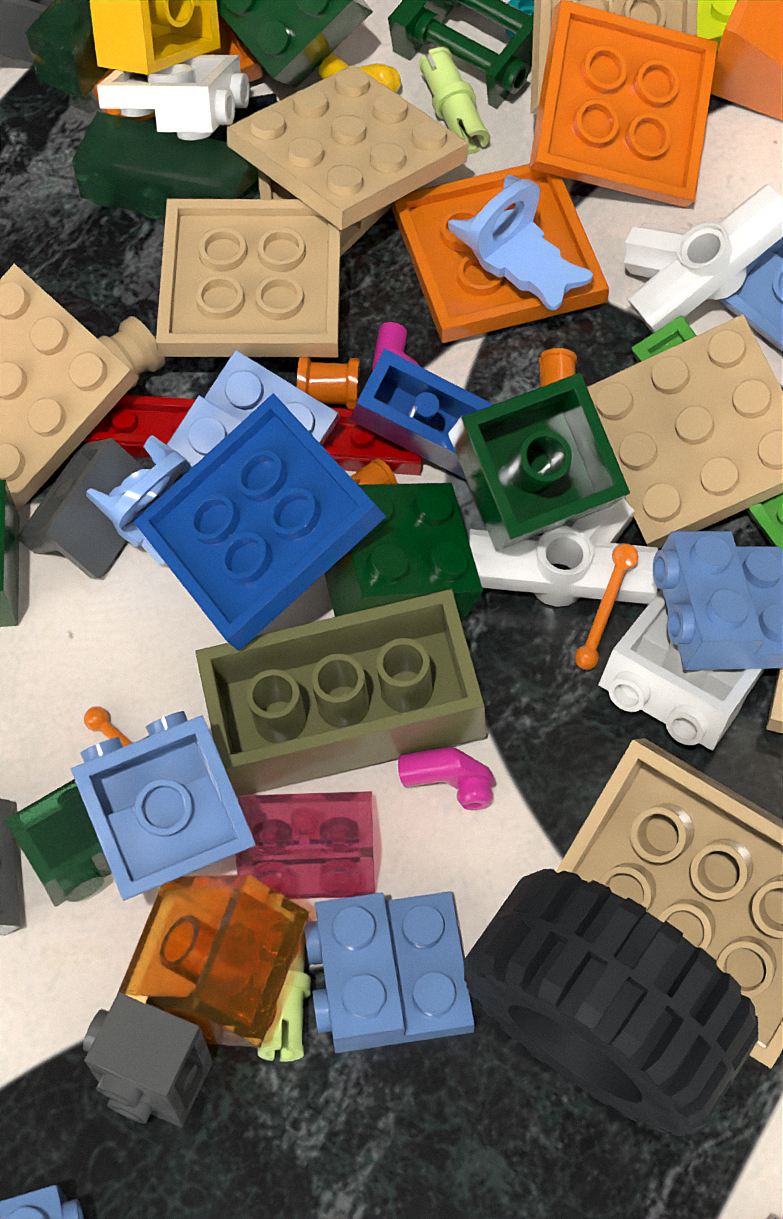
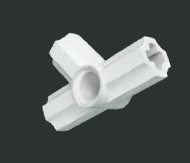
M768 184L762 186L718 224L706 222L698 224L689 230L646 222L640 227H632L625 241L626 256L624 265L631 274L651 279L626 298V300L652 333H655L681 315L684 318L706 299L719 300L727 298L743 285L746 278V266L783 237L782 196Z
M623 498L609 508L547 531L542 536H534L498 551L495 550L488 531L470 529L468 540L482 588L532 592L545 604L555 607L568 606L576 602L580 597L602 599L615 566L612 560V551L618 545L616 541L632 522L635 510ZM632 545L638 551V562L634 567L627 569L615 601L650 604L657 595V587L653 579V560L658 548ZM551 564H563L571 569L562 570Z

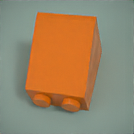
M737 0L723 32L715 60L710 94L782 121L783 0Z

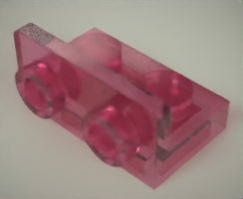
M372 791L238 796L239 805L256 844L255 847L235 855L239 897L242 900L338 898L375 893Z

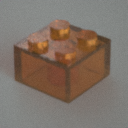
M249 874L187 876L162 885L159 889L118 992L199 1026L206 1044L261 1048L265 1034L275 1019L276 1004L290 965L299 953L301 935L310 912Z

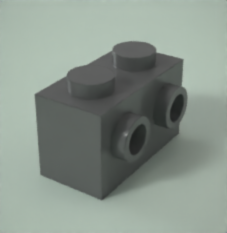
M118 992L110 1010L102 1008L94 1016L83 1042V1050L88 1052L84 1061L98 1081L96 1089L110 1098L107 1103L109 1108L139 1123L146 1124L150 1114L183 1128L213 1064L199 1026Z

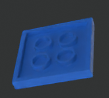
M273 393L133 522L223 638L240 651L387 516Z

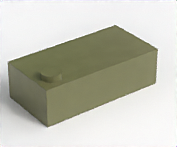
M452 589L258 635L240 651L229 643L195 650L213 741L236 797L398 759L401 754L438 749L486 737L485 707Z

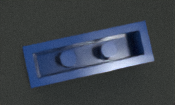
M384 348L349 420L466 479L448 433L460 417L494 404Z

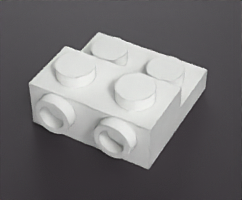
M200 55L150 75L114 70L97 85L100 108L120 109L121 115L128 117L145 116L155 111L157 132H177V137L183 140L203 139L209 137L219 125H231L234 120L235 108H246L250 96L248 76L246 73H241L239 55Z
M661 589L612 650L598 685L609 691L611 700L619 708L628 712H636L641 709L665 723L669 734L676 741L685 745L700 743L713 751L738 715L747 695L765 669L684 670L678 646L671 642L668 635V609Z

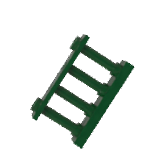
M402 0L388 17L394 53L411 61L423 45L427 46L433 43L438 47L448 48L451 54L485 72L488 105L495 109H498L510 93H517L528 77L529 69L532 66L534 12L530 16L502 0ZM464 5L516 34L502 52L498 54L444 25L442 22L454 7L458 8Z

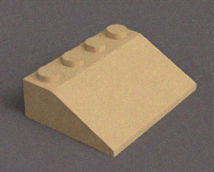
M645 738L633 739L556 872L559 873L565 870L576 873L582 880L587 882L597 881L610 887L613 893L622 898H631L646 907L647 912L662 922L666 920L683 932V937L694 946L702 947L716 960V965L723 972L731 974L740 984L741 994L749 997L755 1006V1015L758 1016L759 1034L758 1042L751 1051L750 1056L767 1067L772 1068L783 1050V820Z

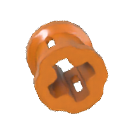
M299 357L297 388L323 404L346 405L348 410H354L359 399L360 358H350L348 363L338 364L312 362L310 357Z

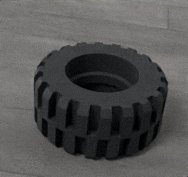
M542 869L522 877L465 958L464 981L467 982L466 988L471 996L479 1000V1006L488 1016L494 1018L500 1024L499 1027L512 1039L518 1040L539 1061L548 1064L559 1073L558 1075L574 1086L577 1085L590 1093L594 1099L606 1106L610 1105L616 1108L624 1116L638 1123L642 1121L647 1123L652 1129L663 1133L670 1131L676 1136H683L703 1128L758 1042V1016L755 1015V1006L749 997L741 994L740 984L731 974L723 972L716 965V960L702 947L694 946L683 937V932L666 920L662 922L648 913L646 907L629 897L627 899L613 893L610 887L597 881L587 882L582 880L576 873L565 870L557 873L554 869Z

